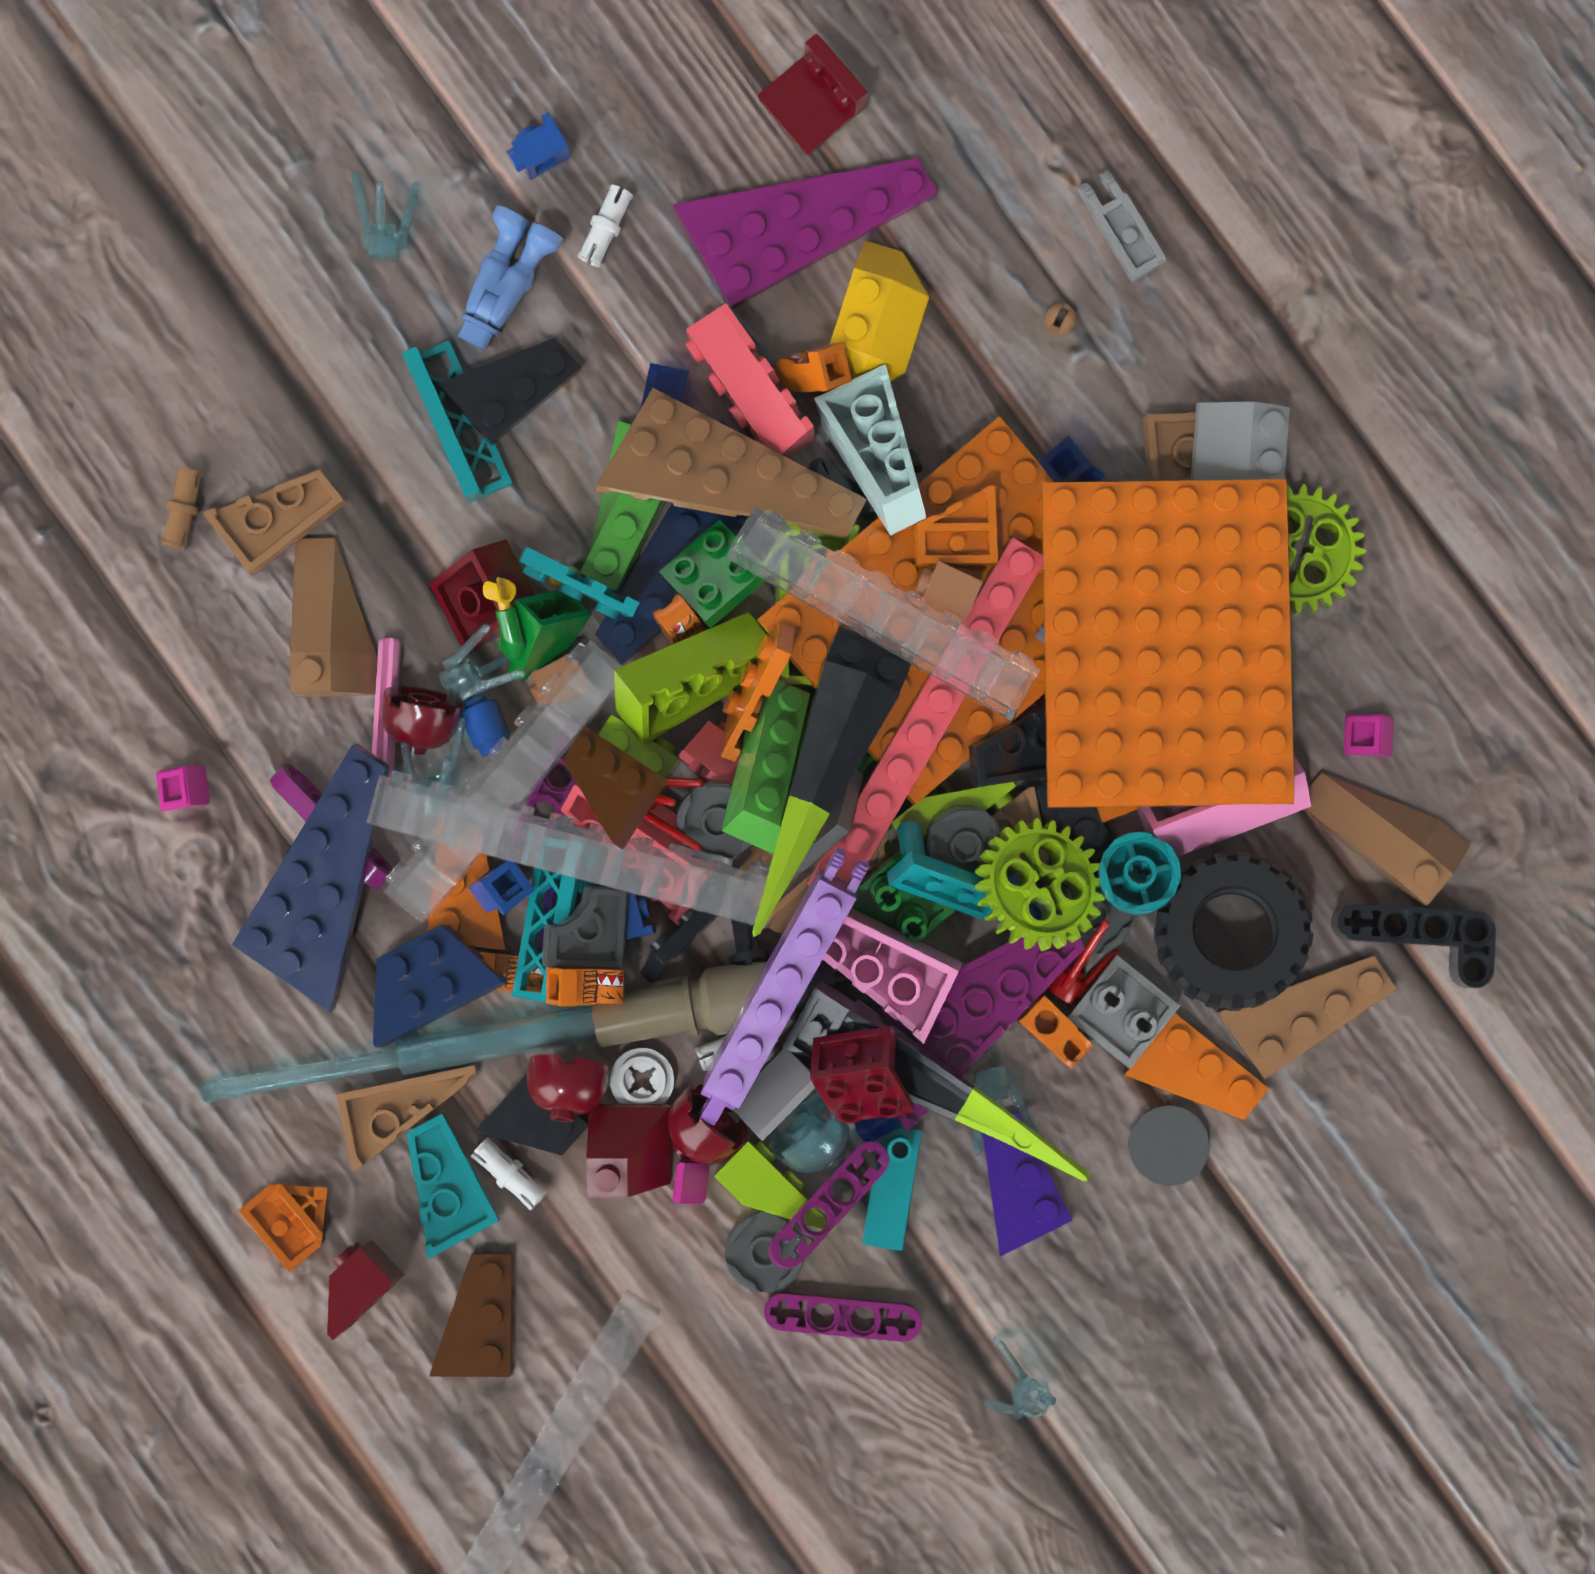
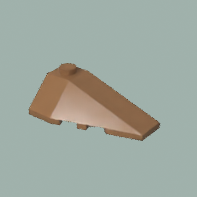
M302 538L295 543L290 641V692L298 697L375 695L378 655L370 638L365 618L358 604L337 539Z
M1321 772L1308 787L1312 807L1306 808L1304 811L1416 906H1426L1433 900L1454 875L1470 847L1465 840L1440 819Z

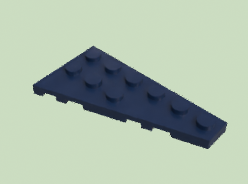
M721 419L720 423L728 426L723 419ZM672 503L618 594L624 598L628 596L640 602L633 617L619 614L615 620L605 616L595 633L596 637L618 662L624 665L661 632L652 613L655 610L667 607L672 603L673 597L677 594L660 574L659 571L719 519L751 553L767 540L780 524L785 523L773 521V524L759 522L758 518L738 514L736 517L677 507L673 506Z
M354 744L349 749L232 944L235 948L329 1012L336 1009L338 995L336 994L340 976L343 975L346 960L344 958L349 936L353 934L366 876L364 874L368 854H371L374 841L372 835L377 814L381 810L390 765L359 744Z

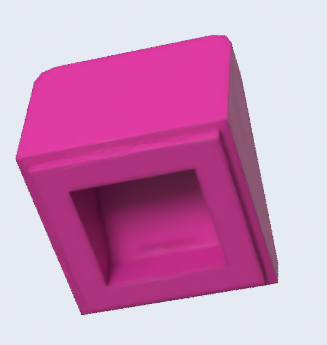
M1345 714L1344 754L1391 757L1393 718L1387 715Z
M181 766L156 772L161 811L199 807L210 803L207 775L204 766Z
M681 1160L677 1163L672 1198L674 1203H704L710 1168L708 1164Z

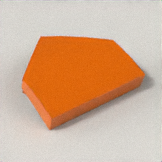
M280 1183L275 1185L269 1184L238 1210L239 1214L289 1274L322 1245L328 1187L283 1185Z

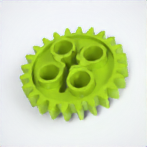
M1302 484L1298 488L1296 495L1293 494L1292 489L1287 485V516L1291 517L1296 525L1295 532L1288 534L1289 570L1297 553V550L1291 546H1294L1301 539L1306 517H1312L1311 527L1303 543V550L1308 553H1305L1298 560L1294 581L1289 583V599L1294 615L1300 613L1303 604H1306L1310 614L1316 612L1318 600L1326 609L1333 605L1330 594L1339 599L1346 596L1341 584L1349 587L1356 584L1357 581L1349 573L1363 570L1364 566L1354 561V558L1363 556L1366 553L1365 549L1355 546V543L1365 536L1364 533H1353L1351 529L1359 521L1358 517L1347 520L1344 516L1350 506L1346 504L1337 509L1334 506L1337 499L1335 493L1327 500L1322 499V487H1318L1312 496L1308 495L1306 484ZM1322 527L1331 531L1334 537L1331 546H1323L1317 541L1315 536L1317 528ZM1314 565L1321 571L1322 579L1319 584H1312L1305 579L1303 573L1305 566Z
M1035 818L1030 822L1029 827L1022 820L1014 825V831L1010 827L1003 829L1000 832L1001 838L995 836L988 842L991 850L986 849L980 854L979 857L986 864L976 868L975 873L985 878V880L977 883L974 889L985 892L986 896L977 904L978 906H990L992 911L987 914L985 920L998 919L1000 923L996 929L997 934L1006 929L1011 931L1009 943L1013 944L1023 937L1026 950L1032 948L1037 941L1041 952L1051 948L1052 943L1057 949H1060L1067 945V940L1073 943L1081 938L1079 931L1085 933L1093 927L1088 919L1093 920L1100 916L1101 912L1093 906L1105 900V896L1095 892V889L1100 886L1099 878H1095L1094 873L1098 871L1100 863L1090 864L1088 859L1095 850L1088 849L1082 851L1080 846L1084 840L1083 836L1076 838L1074 841L1069 839L1071 827L1067 826L1058 833L1056 832L1054 820L1047 823L1044 829H1042L1039 818ZM1038 850H1043L1049 855L1051 865H1046L1040 860ZM1020 854L1024 856V860L1020 859ZM1007 870H1011L1018 875L1019 886H1015L1008 881L1006 876ZM1041 880L1045 887L1039 889L1035 882ZM1061 884L1068 885L1071 888L1073 900L1066 898L1062 894ZM1029 904L1036 905L1042 913L1041 920L1033 918L1029 912ZM1056 909L1061 912L1060 915L1056 914Z

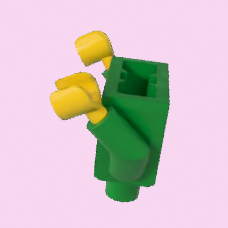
M567 566L578 572V574L580 575V572L575 567ZM497 577V583L490 581L484 583L483 594L487 599L498 602L499 610L495 611L501 632L498 647L511 661L507 671L513 678L526 681L533 670L543 668L566 654L592 614L579 601L561 593L559 590L516 599L513 606H511L510 602L515 597L516 587L510 580ZM549 578L552 585L561 587V583Z

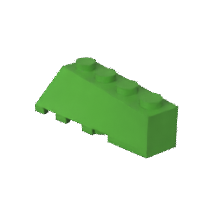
M618 421L609 463L631 424ZM610 491V494L602 493L588 557L580 571V575L602 583L612 589L614 593L619 594L667 501L647 498V501L634 499L630 494Z
M778 679L769 697L763 696L758 720L752 731H745L721 830L774 854L795 774V757L810 693Z

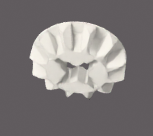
M636 1048L627 1051L617 1059L611 1070L610 1087L615 1099L620 1104H664L674 1089V1071L666 1057L659 1052L649 1048ZM631 1066L634 1070H638L641 1073L655 1067L656 1070L652 1073L653 1076L649 1080L653 1085L652 1088L656 1091L654 1094L651 1090H647L644 1087L634 1090L632 1093L629 1092L636 1080L632 1075L633 1072L629 1069Z

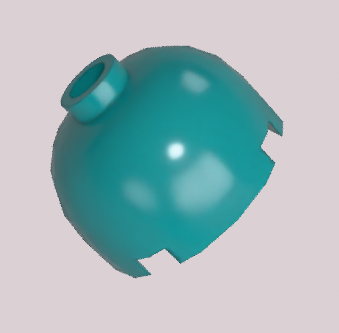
M1147 832L1127 833L1115 839L1102 855L1098 868L1099 886L1106 900L1119 911L1131 915L1150 914L1164 907L1176 893L1181 879L1180 861L1173 848L1167 842H1162L1159 838L1152 837L1153 834Z

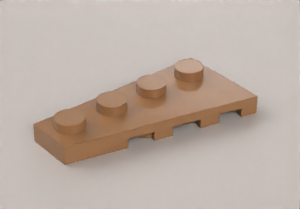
M1372 955L1313 978L1289 985L1284 992L1261 1006L1242 1008L1240 1011L1224 1009L1217 1012V1014L1260 1077L1265 1080L1397 988L1376 957Z

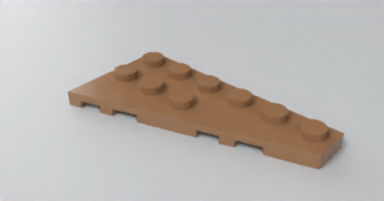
M652 388L596 486V492L610 494V491L632 495L634 499L647 501V498L672 502L673 506L732 517H736L737 514L758 518L759 522L773 524V521L797 525L802 530L845 538L848 537L867 501L866 498L655 388Z

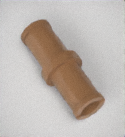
M178 466L172 499L167 501L165 509L169 510L161 545L186 550L193 515L197 516L199 509L195 507L203 472Z

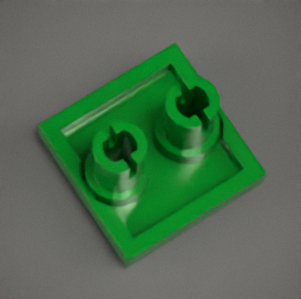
M720 519L659 571L670 586L709 628L713 627L771 577L767 568Z
M899 850L861 881L857 888V899L852 909L902 932L910 942H919L956 910L889 886L887 872L901 860V852Z

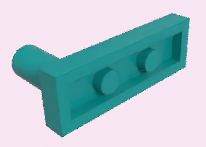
M915 821L900 824L897 832L901 860L887 872L889 886L985 920L987 914L992 910L990 906H978L977 903L986 894L974 889V886L980 881L985 880V878L926 856L921 825Z
M881 1124L878 1143L888 1152L889 1164L886 1171L872 1185L862 1239L863 1245L902 1251L922 1130L912 1128L906 1133L904 1127Z

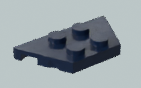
M439 925L377 958L373 1027L374 1046L385 1047L508 983L506 977L502 973H497L482 960L484 957L475 948L467 946L463 942L462 936L450 925Z

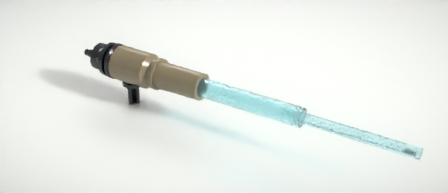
M738 914L737 917H731L736 954L729 957V965L707 968L699 979L690 980L689 975L660 980L653 987L624 992V1003H595V1005L405 1038L397 1040L395 1049L202 1082V1098L207 1103L400 1068L402 1075L592 1041H598L601 1048L691 1032L692 1036H698L699 1030L709 1029L715 1035L727 1034L769 960V952L767 950H760L758 935L753 937L752 931L755 924V915ZM822 960L790 1019L793 1022L797 1021L799 1013L803 1010L813 989L820 981L836 991L839 987L853 985V982L840 971L834 972V968Z

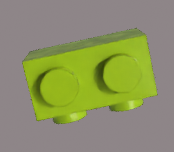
M612 714L598 734L662 777H672L681 763V760L674 755L678 749L660 736L655 738L654 741L651 740L642 745L623 719H618Z

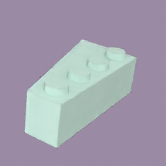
M886 364L853 379L852 382L841 385L814 398L825 433L890 536L927 518Z

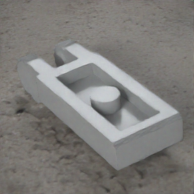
M1106 170L1099 174L1101 186L1112 200L1111 202L1102 206L1094 190L1086 182L1078 187V191L1086 207L1092 213L1093 221L1131 283L1165 264L1167 259L1127 192H1122L1112 174Z

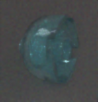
M814 1093L806 1097L785 1118L786 1121L791 1122L784 1128L782 1133L777 1128L775 1129L769 1143L770 1152L790 1169L805 1174L815 1173L827 1167L829 1169L834 1168L844 1159L846 1155L844 1149L849 1140L850 1127L848 1123L841 1122L835 1115L830 1113L818 1093Z

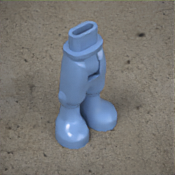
M500 205L496 206L492 217L499 230L497 242L494 249L487 253L480 262V271L472 286L465 312L468 315L462 314L461 319L464 323L457 335L463 341L484 351L492 336H499L500 328L514 312L523 295L532 288L535 276L534 270L545 255L556 252L564 240L559 234L540 224L532 223L530 227V223L524 217ZM528 231L526 244L519 260L513 266H510L513 253Z

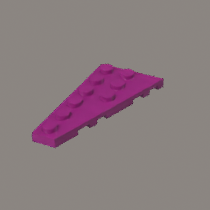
M914 158L673 204V208L732 310L936 197L937 190L920 160Z
M1021 937L1013 944L1008 942L965 964L960 968L924 1044L899 1020L896 1021L886 1013L884 1008L875 1012L960 1076H963L1080 956L1085 946L1079 938L1073 943L1067 940V945L1060 949H1057L1052 943L1051 948L1041 952L1037 941L1032 948L1026 950L1024 948V938ZM914 1104L913 1113L898 1115L906 1133L923 1118L929 1109Z

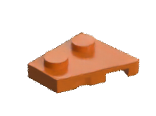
M989 485L981 491L956 502L935 515L933 514L914 525L915 566H933L938 561L949 566L996 565L998 563L995 485Z

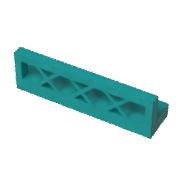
M450 340L422 352L415 346L402 352V355L465 498L471 504L512 486L513 483L496 444L490 446L482 438L477 452L462 447L459 438L464 425L474 426L463 414L459 416L446 411L443 405L446 395L442 390L439 395L434 384H439L446 380L430 375L425 364L426 361L447 353L451 368L446 380L453 378L455 374L456 376L464 374ZM450 418L459 422L456 431L454 430ZM486 445L491 453L492 458L483 455ZM465 454L475 457L472 466H470ZM480 460L496 465L502 479L480 488L475 477Z
M540 837L531 884L535 891L529 895L511 997L546 1003L547 967L542 966L543 951L539 953L534 944L536 933L543 929L544 925L559 923L572 915L581 902L584 886H595L601 852L600 847L580 842ZM551 847L566 849L564 865L554 873L549 866ZM553 887L558 895L557 904L547 913L541 904L542 897L547 890ZM538 967L544 976L541 993L526 991L529 973ZM558 980V982H557V990H558V991H559V980Z

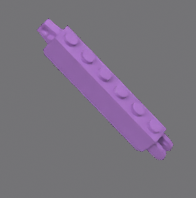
M838 847L825 869H819L706 1072L703 1088L700 1093L708 1097L700 1112V1119L714 1126L725 1107L734 1110L735 1107L740 1108L856 901L857 888L870 864L867 861L859 860L853 867L848 881L845 882L835 877L838 869L841 868L845 861V854L847 852Z

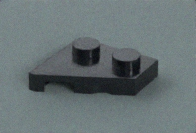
M526 1074L477 1130L482 1134L562 1156L588 1128V1122L580 1115L574 1116V1122H560L550 1119V1111L539 1108L530 1098Z

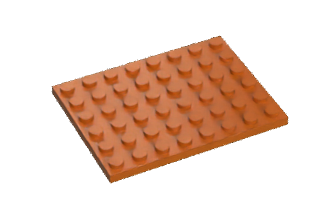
M999 416L918 484L925 514L928 518L989 485H995L998 558L1012 537L1042 555L1041 485L1042 483H1053L1055 481ZM879 517L757 619L770 636L773 635L780 623L795 629L792 654L789 659L815 689L821 664L839 626L913 659L898 699L867 750L877 763L960 624L916 604L920 592L914 590L918 578L924 568L930 570L932 566H915V524L890 536ZM994 565L951 567L984 583ZM1043 566L907 795V799L913 805L921 801L970 758L969 745L1011 723L1045 693L1044 644L1034 636L1044 623Z
M1287 479L1042 483L1047 808L1293 805L1294 764Z

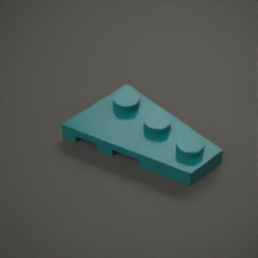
M529 547L524 548L518 560L519 563L525 565L522 573L542 583L545 582L547 577L561 583L562 585L559 589L561 593L579 602L583 595L598 602L595 610L616 620L619 614L633 617L640 603L628 596L624 598L614 593L606 585L586 576L583 577L575 570Z
M445 1113L407 1132L428 1260L500 1221V1218Z

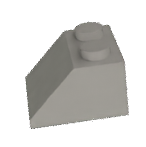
M1254 401L1197 403L1190 480L1285 479L1290 407Z
M775 1046L773 1047L762 1067L763 1070L756 1077L740 1108H734L737 1115L762 1141L815 1088L810 1080V1069L786 1048L779 1051Z

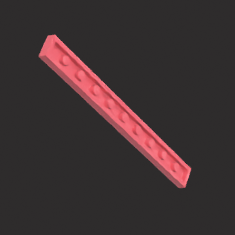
M1014 537L1009 539L998 558V563L993 566L980 588L968 618L957 627L860 791L850 833L821 857L808 879L807 885L810 886L819 869H825L838 847L847 852L845 854V861L841 868L838 869L835 877L845 882L848 881L853 867L859 860L863 859L869 862L1043 566L1041 554Z

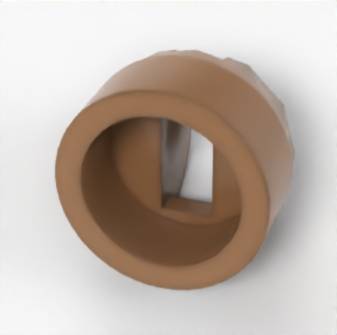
M1056 303L1048 308L1044 317V325L1050 334L1062 337L1068 335L1074 329L1076 313L1071 306L1065 303ZM1060 310H1064L1067 314L1059 328L1053 325Z

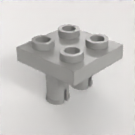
M1115 955L1068 1014L1067 1018L1127 1068L1131 1069L1180 1005L1118 955Z

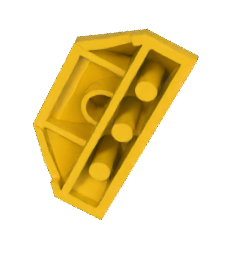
M866 240L854 266L830 344L844 342L852 380L886 364L891 382L906 373L929 301V295L903 252Z

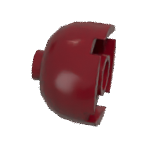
M402 686L401 694L392 695L393 687H388L384 690L381 720L385 731L392 740L403 744V751L415 755H425L427 749L440 748L447 744L457 732L464 707L461 700L456 698L455 705L446 702L447 694L419 687Z
M554 1054L531 1056L527 1071V1089L530 1098L539 1108L550 1111V1119L560 1122H574L575 1115L589 1113L603 1099L609 1078L607 1065L579 1057H574V1061L560 1060L561 1055Z
M690 1084L675 1099L668 1114L667 1127L672 1140V1148L681 1158L685 1160L691 1159L697 1163L712 1165L725 1161L747 1142L748 1132L746 1125L742 1119L736 1124L734 1119L727 1113L732 1110L727 1107L724 1108L714 1126L700 1119L701 1109L708 1097L700 1094L703 1088L702 1084H699L695 1089H692V1084Z

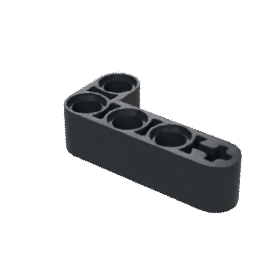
M1352 904L1341 906L1332 915L1331 928L1334 934L1342 940L1450 947L1449 974L1452 981L1459 987L1480 988L1487 985L1493 978L1496 928L1493 919L1484 912ZM1353 912L1354 919H1372L1371 927H1356L1351 930L1350 926L1344 925V919L1351 917ZM1389 914L1396 915L1401 921V929L1395 936L1389 935L1384 929V920ZM1430 916L1437 918L1441 923V932L1434 939L1430 938L1424 929L1425 921ZM1470 919H1475L1481 926V935L1475 941L1470 940L1465 934V925ZM1469 959H1473L1479 965V976L1474 981H1469L1463 974V966Z

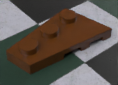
M586 726L583 727L563 758V762L614 845L623 850L668 780Z
M513 1253L471 1254L429 1377H510L512 1375Z

